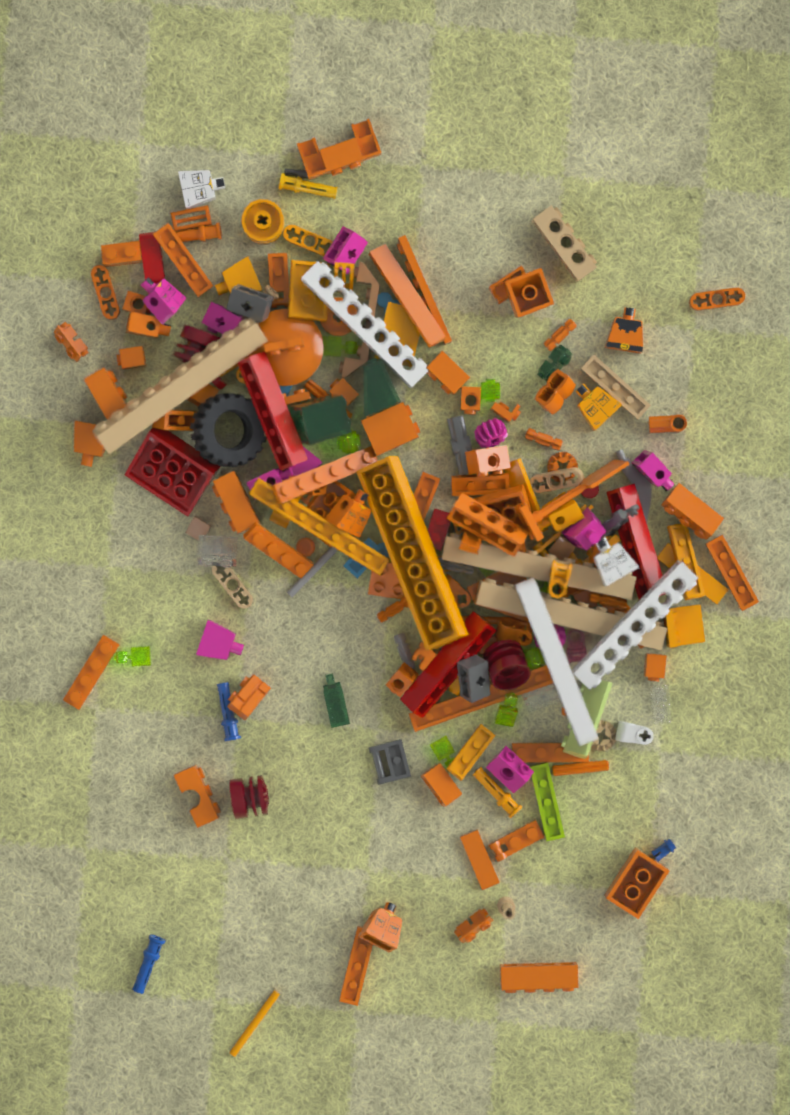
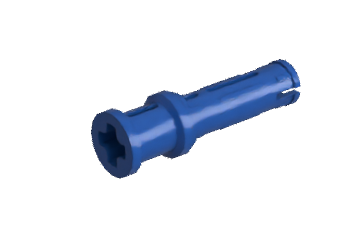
M229 682L217 684L223 715L221 725L224 726V741L241 739L237 728L238 720L234 717V712L227 707L230 703L228 698L231 696Z
M153 934L149 935L150 941L147 949L143 951L144 959L132 990L140 994L144 993L155 961L160 958L159 952L162 944L166 942L164 938Z

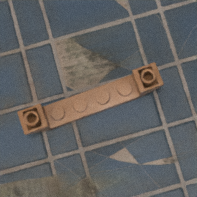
M359 262V267L355 266L354 278H357V283L372 285L371 288H367L366 299L369 300L368 307L372 310L371 314L375 317L379 283L365 264ZM366 319V324L362 327L364 329H369L371 323L368 319ZM364 342L362 345H358L357 356L360 357V360L345 357L344 362L340 361L339 373H342V378H347L368 362L370 348Z

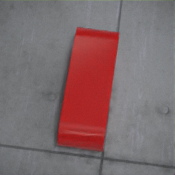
M154 232L139 234L145 280L149 277L157 285L165 278L161 245L154 237Z

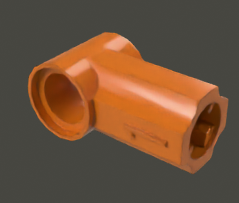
M683 415L649 416V433L682 432L687 426V419ZM676 418H680L683 421V427L680 429H676L673 426V420Z

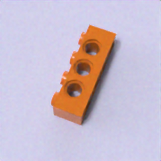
M463 493L458 498L447 518L513 557L516 556L529 533L527 529Z

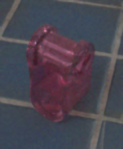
M568 629L566 632V657L568 663L571 664V662H580L587 652L584 633L581 630ZM574 631L580 633V638L577 641L570 639V635Z

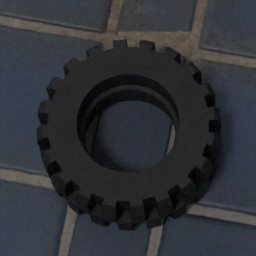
M234 393L217 394L206 399L205 403H201L198 406L199 411L194 412L192 418L195 421L190 426V429H193L191 440H195L196 444L194 447L196 451H200V456L203 459H208L209 463L224 467L243 466L248 464L249 460L253 461L257 457L256 453H261L263 450L261 445L266 443L267 437L264 436V429L251 398H245V395ZM224 412L236 413L244 426L242 440L234 448L222 447L215 438V422Z

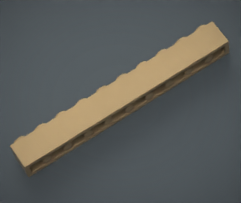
M251 317L242 320L235 329L225 332L217 342L210 343L203 352L193 355L189 362L179 365L175 372L161 378L157 385L147 388L143 395L129 401L126 407L115 411L108 420L98 423L95 429L92 430L106 451L111 454L267 342V338Z
M451 533L450 537L446 536L441 559L549 582L552 561L556 560L557 557L550 554H545V557L537 556L538 552L527 549L526 553L517 552L516 556L513 557L489 542L488 545L481 544L478 554L459 550L462 539L461 535ZM564 558V561L556 560V563L572 564L567 586L632 599L636 577L632 576V572L608 586H604L598 569L594 568V564L583 562V565L575 564L576 560Z
M485 578V581L479 580L474 599L475 604L527 617L517 590L514 589L515 585L505 582L503 586L498 585L496 580ZM541 592L542 599L553 624L605 636L626 614L616 610L614 613L607 612V608L596 606V609L590 608L588 603L578 601V604L570 603L571 599L560 597L559 600L554 599L548 593ZM635 621L631 625L632 631H636L640 627L639 621ZM656 621V626L650 632L646 631L641 636L642 640L638 645L662 651L667 628L662 626L663 622ZM621 635L618 640L626 642V636Z

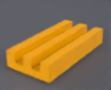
M335 262L334 278L338 276L339 267H341L342 281L345 283L343 287L353 291L354 264ZM346 268H350L349 283H346Z

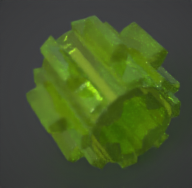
M486 379V382H481V399H485V402H495V399H500V382H495V379Z
M343 430L339 433V437H337L338 449H341L342 453H355V451L359 450L358 446H361L359 434H356L355 430Z

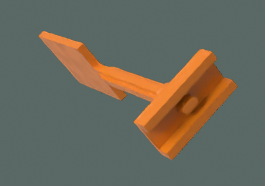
M612 460L584 478L578 486L540 510L531 513L527 505L523 503L513 506L523 527L529 531V538L531 540L535 538L536 541L544 538L537 525L538 522L543 520V517L581 494L586 488L593 489L630 465L629 462Z

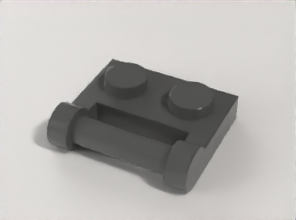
M402 739L368 747L375 764L378 785L411 777ZM385 750L391 773L389 776H385L379 751Z

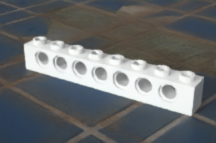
M317 261L300 280L409 388H412L428 372L426 369L427 364L420 358L416 359L412 355L413 350L406 344L403 346L398 341L400 339L399 336L393 331L389 332L385 328L386 324L379 317L375 318L371 314L372 310L365 303L362 305L357 300L359 297L352 290L347 291L343 287L345 283L338 276L334 278L329 273L331 269L324 262L320 264ZM327 278L329 286L327 288L321 287L319 279ZM336 291L341 292L343 300L335 301L333 293ZM354 305L357 308V313L355 315L348 314L347 306ZM362 319L370 321L371 326L369 329H364L361 326ZM380 332L384 335L382 343L375 340V333ZM390 346L397 347V356L389 354L388 349ZM403 360L411 361L412 367L410 370H405L402 367Z
M678 560L571 670L572 673L589 690L592 687L596 688L601 683V678L604 674L612 672L615 668L614 664L619 659L623 660L628 655V650L641 642V636L646 631L650 632L656 626L655 622L659 618H664L669 613L668 609L672 604L676 605L683 598L682 594L686 590H691L696 585L695 581L698 577L683 562ZM679 579V588L673 589L672 582ZM665 593L667 596L666 601L659 603V595ZM652 607L653 614L650 617H646L645 610ZM639 621V629L632 631V623ZM621 635H625L626 642L619 645L617 642L618 638ZM612 649L613 655L608 659L604 658V652ZM594 663L599 664L597 672H591L590 670L591 665Z

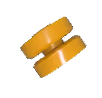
M258 199L251 202L244 209L242 226L245 234L251 241L257 244H270L275 242L283 233L285 220L281 209L274 202L267 199ZM261 220H266V223H267V224H266V225H263L262 223L260 224V221H261Z

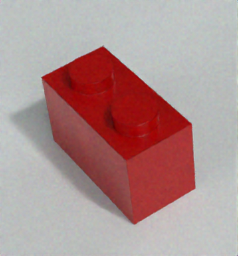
M434 508L427 531L434 549L441 551L451 522L447 519L450 513Z

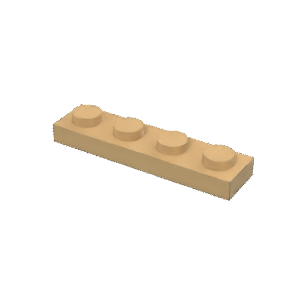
M594 354L581 368L585 374L610 396L620 402L622 407L637 420L651 406Z

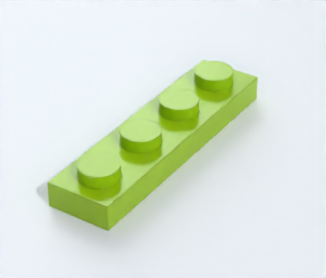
M546 762L529 766L534 771L531 777L546 842L565 838L549 764Z

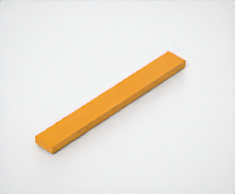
M260 478L256 480L248 493L379 576L390 560L352 535L335 527L329 521L294 499L278 504L271 485Z

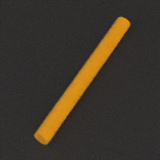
M274 990L230 1050L229 1053L232 1056L236 1057L280 996L277 991Z

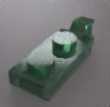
M333 673L326 674L327 685H323V693L331 728L348 725L350 720L340 682L335 683Z

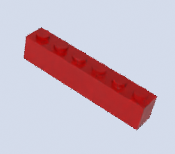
M265 351L237 362L280 471L308 460Z
M634 483L607 491L606 494L612 514L620 509L625 511L633 505L640 507L637 511L638 515H634V517L628 516L629 521L618 530L623 549L638 566L637 569L632 571V576L636 577L634 586L640 600L663 575Z
M473 611L464 622L468 635L444 645L400 698L412 713L423 718L458 677L457 662L476 655L497 631L476 612Z

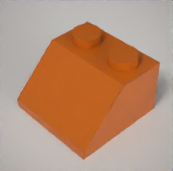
M542 268L505 281L508 298L516 318L554 304Z

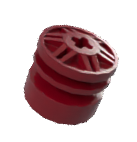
M184 325L180 337L186 340L187 343L186 345L177 343L176 347L184 351L183 353L174 351L173 356L186 364L193 355L203 352L210 343L217 342L221 338L198 328Z
M509 639L493 643L484 652L483 659L489 665V676L496 689L504 691L513 690L525 684L530 678L531 671L519 642Z
M257 775L256 785L253 776L249 777V786H245L243 778L229 780L231 804L235 820L248 818L249 809L251 808L255 817L258 816V807H261L262 815H268V789L262 775Z

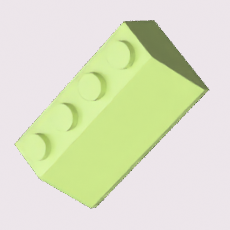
M602 680L596 688L592 687L590 690L583 683L580 688L595 731H597L612 683ZM569 722L567 726L570 729L569 735L564 736L561 744L564 747L563 752L586 759L593 741L579 746Z

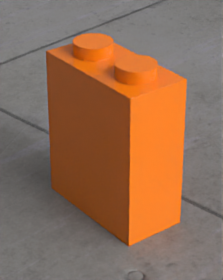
M402 402L361 421L376 456L419 438L418 433H420V429L416 422L412 423L410 416L413 414L409 405H404Z

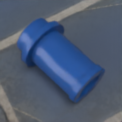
M665 839L664 843L651 851V853L655 856L661 852V854L655 857L659 862L670 852L674 853L676 846L671 839Z

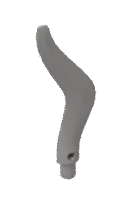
M621 449L615 453L619 460L628 461L630 464L622 469V471L632 484L635 483L647 522L651 504V484L634 468L629 457L626 458Z

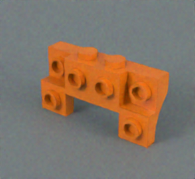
M370 119L351 125L355 138L320 149V151L315 137L311 140L297 143L309 180L325 174L335 176L341 174L343 169L350 167V170L356 169L365 160L382 155Z

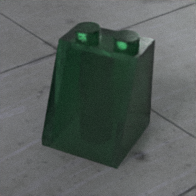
M373 358L365 362L366 366L363 367L365 419L401 403L381 359Z
M332 394L287 405L302 444L312 445L351 433V420L347 416V402L343 395Z

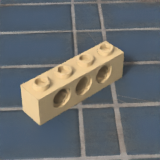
M551 205L534 217L532 222L574 280L579 282L597 268L595 265L597 261L592 254L588 255L584 250L586 247L581 239H576L572 234L574 230L570 224L563 222L561 219L563 215L557 207L553 208ZM556 223L560 229L558 232H552L549 225ZM564 238L569 239L571 246L564 248L561 245V240ZM572 255H581L582 262L575 263L572 260Z

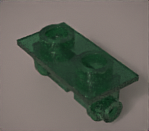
M561 344L559 347L556 346L549 355L553 362L550 363L545 360L538 369L537 375L541 379L544 378L547 382L554 371L557 369L561 370L563 366L569 364L573 354Z

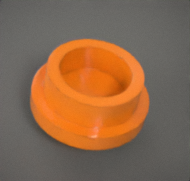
M302 538L297 542L296 550L305 557H308L314 553L315 544L309 538Z

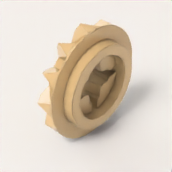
M600 720L596 733H601L605 728L604 734L609 739H602L599 743L598 737L592 743L591 747L593 749L605 751L612 748L616 742V730L611 723Z

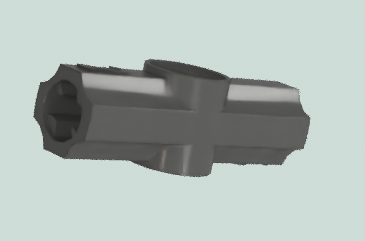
M463 416L449 418L447 422L451 435L450 442L453 455L456 458L459 475L469 474L465 452L472 451L470 437L467 435Z

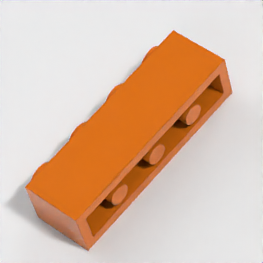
M577 962L500 964L501 990H505V993H516L517 990L533 993L536 992V989H543L544 992H554L555 989L570 992L574 991V988H579Z

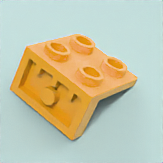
M701 605L668 609L669 613L663 618L664 626L667 628V647L673 648L680 645L705 642Z

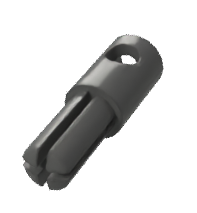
M284 170L286 176H300L301 178L309 179L306 170Z

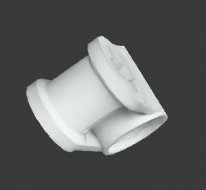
M618 721L616 741L643 745L652 742L654 738L653 732L648 727ZM644 730H646V733L649 735V737H646L642 741V738L639 735L640 733L642 734Z

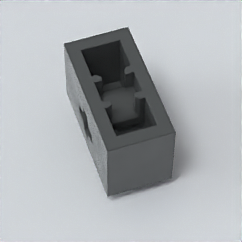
M237 284L232 287L227 310L232 311L237 316L251 317L256 323H260L268 318L274 297Z
M474 655L457 662L460 696L471 703L489 696L490 681L487 661Z

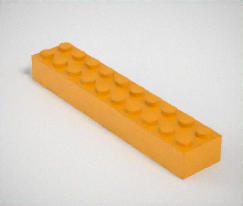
M388 456L356 471L364 492L369 494L367 498L426 651L437 649L467 636L468 632L399 457Z

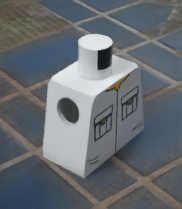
M210 170L178 172L186 209L195 208L216 200L215 190L225 188L223 177L212 179Z
M605 537L595 543L600 553L593 558L604 586H608L638 568L637 564L619 543L610 547Z

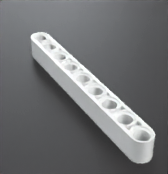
M534 578L516 584L517 593L579 746L597 740V733Z

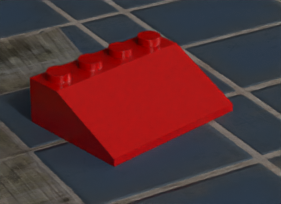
M152 428L124 475L189 517L221 466L209 463L208 459H203L200 456V451H196L193 446L170 431Z

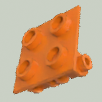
M388 562L380 576L371 571L368 595L395 599L405 597L392 562Z

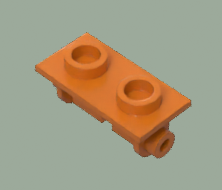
M64 322L56 327L54 336L60 344L64 345L71 359L74 358L78 362L81 356L84 357L89 353L88 347L81 338L76 341L73 340L78 334L70 324Z
M485 908L479 909L470 916L473 924L470 925L465 920L456 927L454 933L463 944L471 942L476 938L475 934L481 930L485 931L491 926L493 919L490 916L486 917L488 912Z

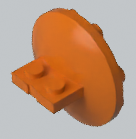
M278 309L269 312L268 318L263 322L256 323L268 341L247 356L250 357L265 351L279 386L297 385L315 373L322 361L324 345L320 330L312 320L288 318V309Z

